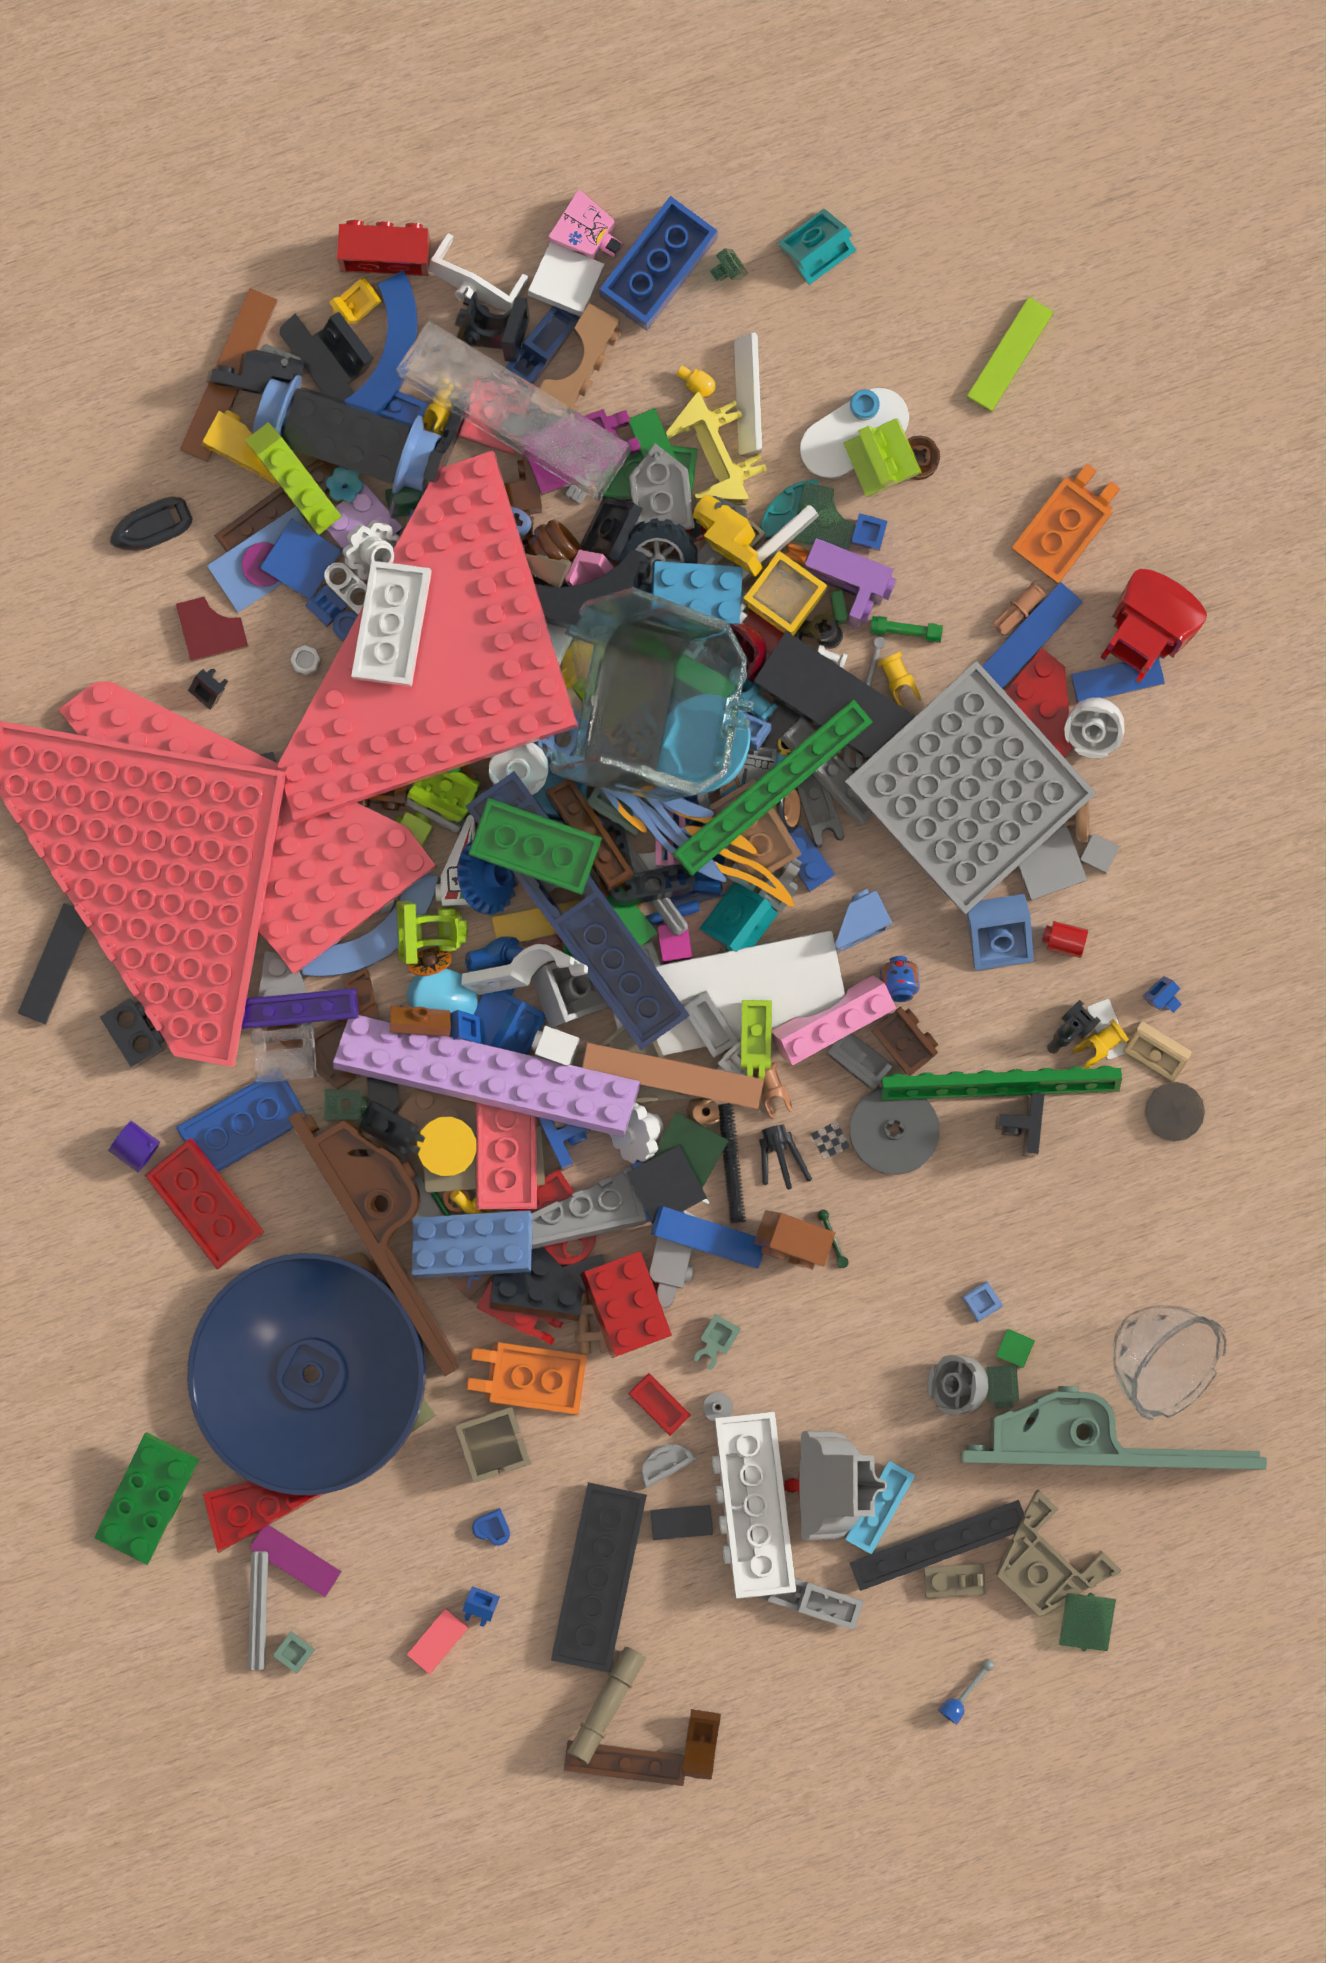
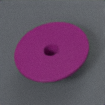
M256 543L249 547L243 555V573L254 585L267 587L278 582L277 579L259 569L260 562L266 559L274 546L271 543Z

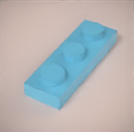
M888 1461L879 1479L887 1482V1489L883 1492H878L875 1496V1516H861L859 1521L850 1529L845 1540L872 1554L915 1475Z

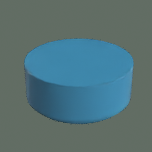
M862 389L852 396L850 410L857 419L870 420L879 411V398L873 391Z

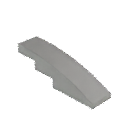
M795 1578V1593L757 1597L855 1630L864 1601L797 1578Z

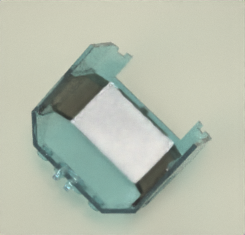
M633 587L585 601L579 610V614L582 615L576 626L570 625L564 635L594 645L573 756L547 747L542 748L544 755L550 757L552 761L549 765L551 772L588 786L662 802L697 795L725 776L731 764L730 753L732 742L736 736V729L745 730L750 728L751 721L744 717H737L738 712L752 711L754 703L750 700L740 699L742 687L747 677V658L729 623Z

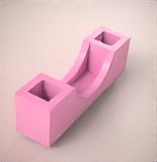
M872 975L848 988L845 997L833 1007L816 1015L795 1017L773 1029L771 1035L781 1056L794 1065L895 1010L896 1007L885 983Z

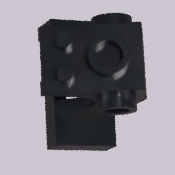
M473 291L471 299L464 298L463 304L467 306L466 310L460 308L455 326L460 328L456 339L463 341L464 344L470 347L503 349L505 361L517 362L530 320L527 298L515 297L512 309L509 312L493 314L489 313V309L485 305L479 304L477 292ZM485 329L498 330L499 332L485 331Z

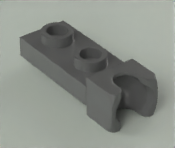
M811 774L796 788L816 848H820L823 843L821 834L825 830L832 831L838 841L843 840L845 836L830 793Z

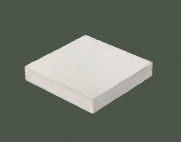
M550 242L530 285L528 296L581 317L590 301L605 264Z

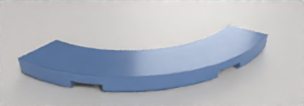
M426 874L405 890L399 901L408 900L415 903L416 915L426 914L435 896V884H438L439 876ZM396 906L387 918L372 931L355 940L333 945L303 968L302 975L326 977L347 974L372 966L391 955L398 949Z

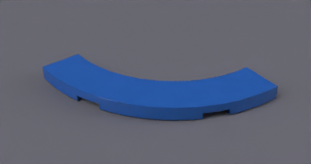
M404 271L378 284L387 311L388 329L384 351L369 379L360 389L344 400L379 413L386 407V404L391 400L396 391H399L409 373L417 347L418 321L416 301Z

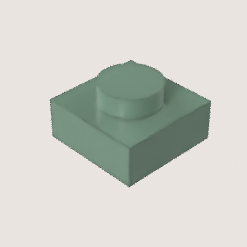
M291 1631L273 1656L297 1674L315 1651V1648Z

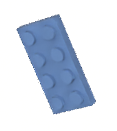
M530 1211L417 1217L413 1219L412 1276L415 1279L531 1272L532 1213Z

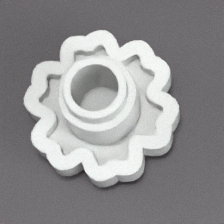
M375 520L371 521L367 527L362 524L357 525L354 531H351L347 536L350 545L343 549L346 566L354 569L355 575L360 579L368 580L371 561L393 562V549L400 536L394 534L392 527L388 524Z
M635 1102L625 1136L620 1137L610 1134V1137L612 1138L613 1146L616 1149H620L622 1158L634 1164L653 1158L654 1153L658 1150L656 1140L663 1134L664 1126L657 1114L647 1113L644 1106Z

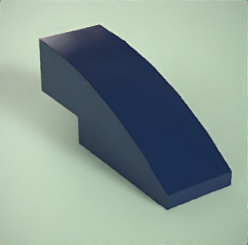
M553 306L523 342L517 362H509L504 368L501 379L525 395L558 353L580 318L573 313Z

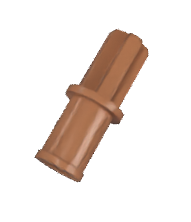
M1031 583L1016 600L1012 599L1010 601L1011 605L993 622L996 630L1005 635L1023 617L1027 618L1029 616L1028 612L1046 596L1043 590L1035 583Z

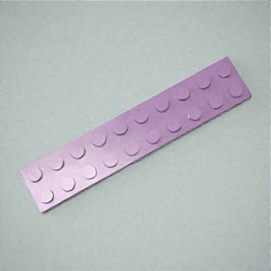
M360 1015L359 1018L348 1019L333 1061V1069L620 1137L625 1136L640 1081L572 1065L568 1067L551 1060L462 1039L453 1040V1037L393 1033L390 1032V1022Z

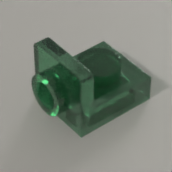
M406 486L398 493H392V489H387L385 497L390 518L409 516L410 511L416 509L423 496L422 491Z

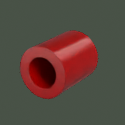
M1053 921L1052 926L1046 925L1042 942L1047 943L1046 950L1081 958L1088 929Z

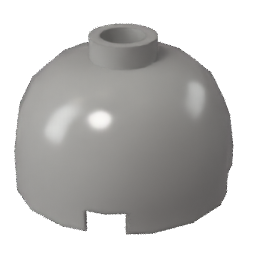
M948 1355L940 1358L942 1360L938 1364L933 1365L928 1377V1393L930 1398H934L939 1405L936 1407L948 1415L966 1414L977 1409L987 1397L989 1389L988 1376L985 1369L976 1359L966 1355Z

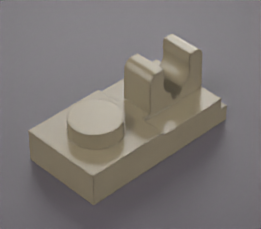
M984 1564L924 1567L926 1598L986 1594Z

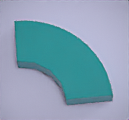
M818 479L793 484L770 503L760 525V529L766 534L764 539H771L808 505L818 510Z

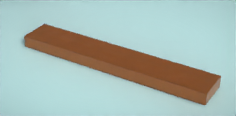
M251 288L249 289L217 362L216 370L218 365L234 368V374H238L242 354L257 350L278 302L277 299ZM208 383L180 450L206 462L209 461L212 451L201 446L218 411L223 413L226 410L230 411L239 390Z

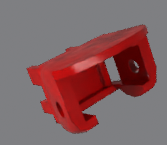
M1138 569L1132 574L1119 598L1115 612L1112 615L1116 619L1114 627L1118 631L1100 658L1105 661L1111 653L1139 672L1135 681L1140 684L1158 656L1162 659L1168 655L1174 658L1176 653L1193 639L1206 621L1207 612L1202 603L1178 582L1153 570Z

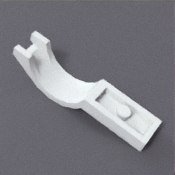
M535 944L521 951L509 965L463 973L461 985L476 992L478 995L528 986L532 975L537 969L549 961L555 960L559 968L569 966L570 973L573 976L588 974V966L547 944Z

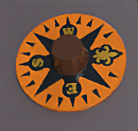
M439 948L425 949L417 953L418 963L408 964V968L411 973L418 976L434 975L449 966L452 956L449 951H439Z

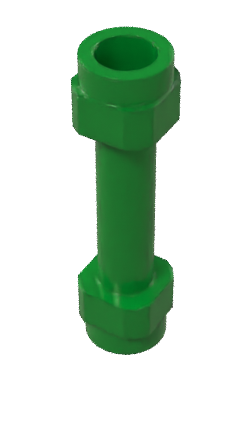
M872 616L870 634L885 636V633L926 638V642L941 643L943 625L928 623V626L887 621V617Z

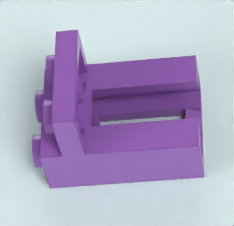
M818 538L815 539L804 567L805 570L823 583L857 596L847 622L848 625L856 628L859 627L861 621L867 623L873 604L880 606L883 598L889 600L896 581L892 577L894 569Z

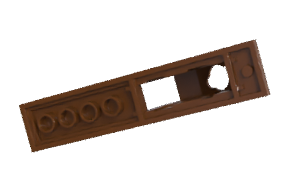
M297 1112L288 1119L402 1307L407 1311L413 1325L444 1376L454 1372L459 1368L456 1363L460 1358L390 1245L395 1232L409 1223L416 1216L420 1207L421 1194L413 1178L418 1174L409 1160L403 1161L400 1156L388 1148L378 1146L362 1135V1130L347 1120H342L317 1135L316 1131L320 1128L311 1114L305 1115L304 1112ZM359 1149H366L368 1156L361 1157ZM379 1195L384 1196L388 1200V1208L384 1212L378 1211L374 1205V1201Z

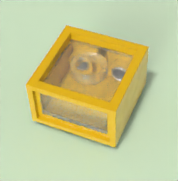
M778 551L744 597L743 604L781 632L785 633L787 631L794 636L826 593L827 585Z

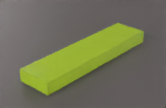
M1028 297L968 393V399L991 413L993 412L1054 313L1052 310Z

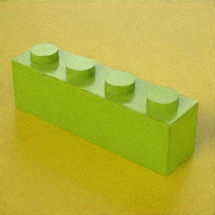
M269 422L245 440L318 535L342 517L284 439Z

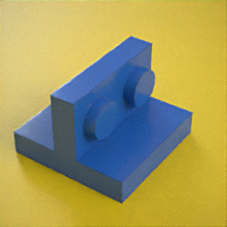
M538 1117L562 1170L564 1171L574 1166L564 1144L570 1142L571 1146L585 1141L588 1139L586 1134L591 1132L590 1129L569 1124L557 1130L553 1120Z

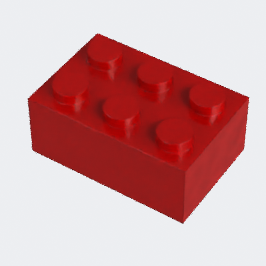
M348 220L346 224H339L337 261L340 272L396 275L404 271L406 275L429 276L431 244L428 228H423V225L418 223H407L405 227H393L394 224L391 222H376V226L364 225V222L359 220Z
M641 1251L580 1274L611 1358L672 1336Z

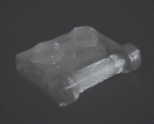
M312 1023L302 1024L301 1027L267 1031H264L263 1028L252 1029L256 1082L265 1083L317 1077ZM303 1040V1047L266 1051V1042Z

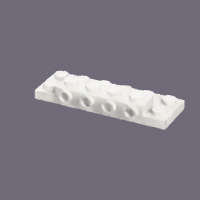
M775 1412L715 1418L718 1450L717 1456H712V1466L714 1474H720L721 1486L715 1487L717 1504H723L724 1516H719V1526L721 1534H727L728 1546L722 1547L724 1564H730L732 1570L735 1599L795 1593L796 1586Z

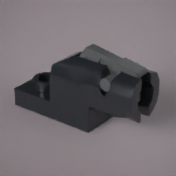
M265 344L259 350H252L242 354L238 374H234V368L218 365L217 370L211 369L208 371L206 383L263 395L270 379L289 384L296 375L302 377L304 361L298 356Z

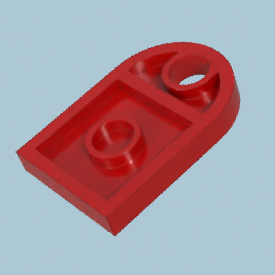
M557 1169L545 1177V1185H537V1209L514 1210L534 1213L555 1202L559 1203L572 1197V1194L575 1192L560 1169ZM596 1235L578 1239L583 1244V1251L578 1256H570L566 1252L567 1242L544 1246V1248L560 1265L575 1264L584 1260L591 1253L596 1242Z

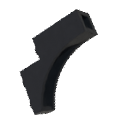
M632 549L618 566L591 582L570 587H547L535 584L546 623L589 634L590 627H594L598 619L599 612L596 610L597 607L631 616L633 608H637L640 602L641 591H639L641 582L647 579L650 571L649 559L643 552Z

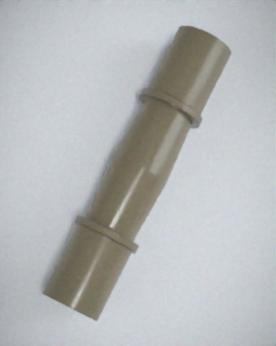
M624 1647L612 1671L608 1673L610 1678L595 1700L585 1723L582 1722L580 1724L581 1728L567 1754L584 1764L590 1762L599 1743L604 1739L605 1734L603 1733L616 1714L627 1689L632 1688V1683L646 1659L645 1656L634 1649Z

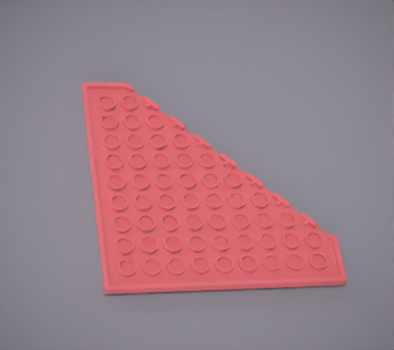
M493 450L443 467L439 479L436 482L430 481L393 549L394 560L392 563L430 568L432 571L412 687L355 680L351 677L363 612L362 607L278 763L279 771L286 772L284 789L293 820L296 823L578 727Z
M0 721V796L5 802V806L17 824H20L28 836L27 839L40 858L47 864L58 885L74 904L75 910L85 925L90 928L110 962H113L133 996L141 1002L145 1009L144 1012L156 1030L161 1033L169 1045V1049L176 1057L235 1067L286 772Z

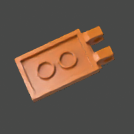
M1089 464L1084 466L1075 479L1071 476L1063 479L1011 548L1057 584L1061 582L1113 512L1111 510L1113 508L1109 506V503L1120 489L1110 481L1100 496L1097 497L1085 488L1096 473V470Z
M497 1342V1345H492V1350L472 1348L470 1360L490 1362L488 1379L467 1378L466 1390L486 1392L485 1398L493 1403L579 1415L587 1355Z

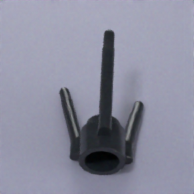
M776 1125L761 1130L763 1138L759 1139L761 1146L763 1184H768L769 1148L770 1153H777L786 1188L788 1190L792 1188L783 1150L788 1149L787 1144L806 1180L810 1182L812 1177L793 1141L791 1132H786L785 1125Z

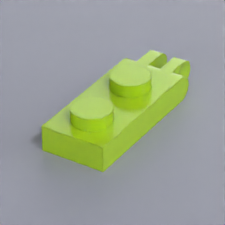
M742 1000L741 1069H747V1076L753 1077V1069H759L758 1078L764 1079V1081L765 1069L771 1070L772 1000Z

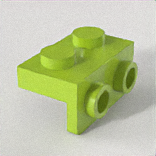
M447 771L415 782L407 797L414 800L420 807L431 808L439 812L447 820L461 822L469 812L466 805L474 800L481 782L458 771L451 773Z

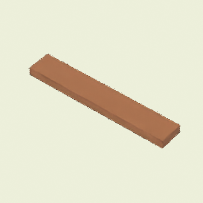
M587 1043L582 1066L585 1069L640 1081V1084L756 1109L759 1107L764 1079L592 1043Z

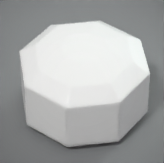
M306 645L295 649L291 657V663L295 672L305 676L317 672L321 662L316 649Z

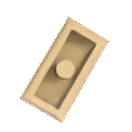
M1143 1021L1140 1022L1123 1052L1172 1082L1176 1080L1192 1054L1191 1050Z

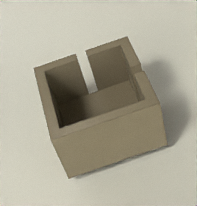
M513 1407L455 1425L473 1483L500 1475L499 1468L502 1467L506 1473L532 1464L524 1439L517 1440L516 1434L521 1433Z

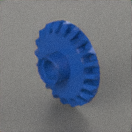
M472 840L464 847L458 861L457 877L461 893L470 907L481 914L491 915L502 912L505 907L511 905L510 899L516 896L513 890L518 885L514 880L515 875L510 869L468 855Z

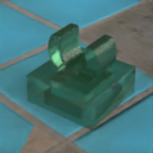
M727 248L716 254L721 264L710 271L716 281L719 279L723 281L727 277H730L731 280H741L749 274L735 251Z

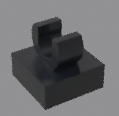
M214 668L208 672L202 669L195 676L188 689L193 696L210 710L218 703L228 682L226 679L222 680L221 683L213 678L216 672Z

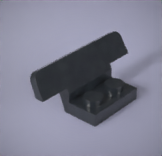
M340 312L329 317L324 328L313 336L296 313L280 327L281 337L295 356L300 357L304 361V368L325 395L344 401L354 394L349 384L367 371L374 358Z

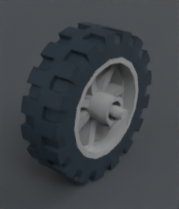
M658 518L650 519V522L645 523V521L638 523L637 527L632 530L619 557V564L632 549L643 552L650 558L648 563H650L651 568L654 561L697 564L698 551L690 533L687 534L682 525L678 524L676 526L669 519L658 521ZM654 541L655 549L650 551L643 545ZM659 541L667 542L670 545L664 550L659 547ZM676 549L680 555V559L670 558L666 556L672 550ZM652 569L647 579L642 580L641 585L651 584Z

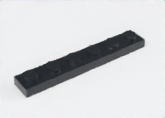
M1016 1500L849 1562L859 1590L868 1589L1013 1535L1024 1512L1020 1501Z

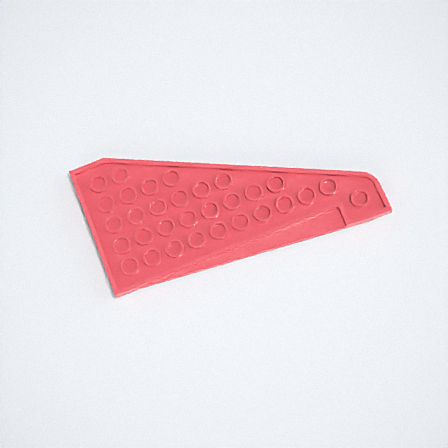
M101 681L91 684L59 709L78 735L279 770L278 763L112 682ZM283 789L258 932L276 950L291 972L297 974L436 868L437 865L408 827L357 802L296 823L292 817L285 789Z

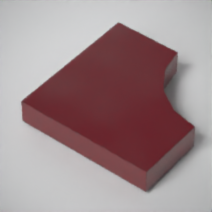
M205 596L176 604L191 662L249 647L241 617L228 618L217 614L209 607Z

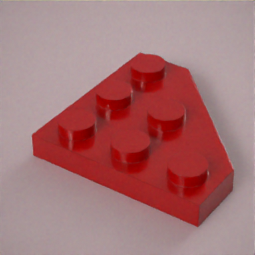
M1041 648L1005 693L1060 754L1066 758L1073 748L1070 741L1068 743L1065 739L1064 731L1069 715L1065 666Z

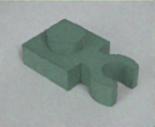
M715 1314L700 1338L707 1345L705 1348L697 1351L694 1361L697 1362L701 1355L707 1354L711 1358V1363L707 1369H713L717 1362L716 1353L720 1351L726 1355L741 1329Z

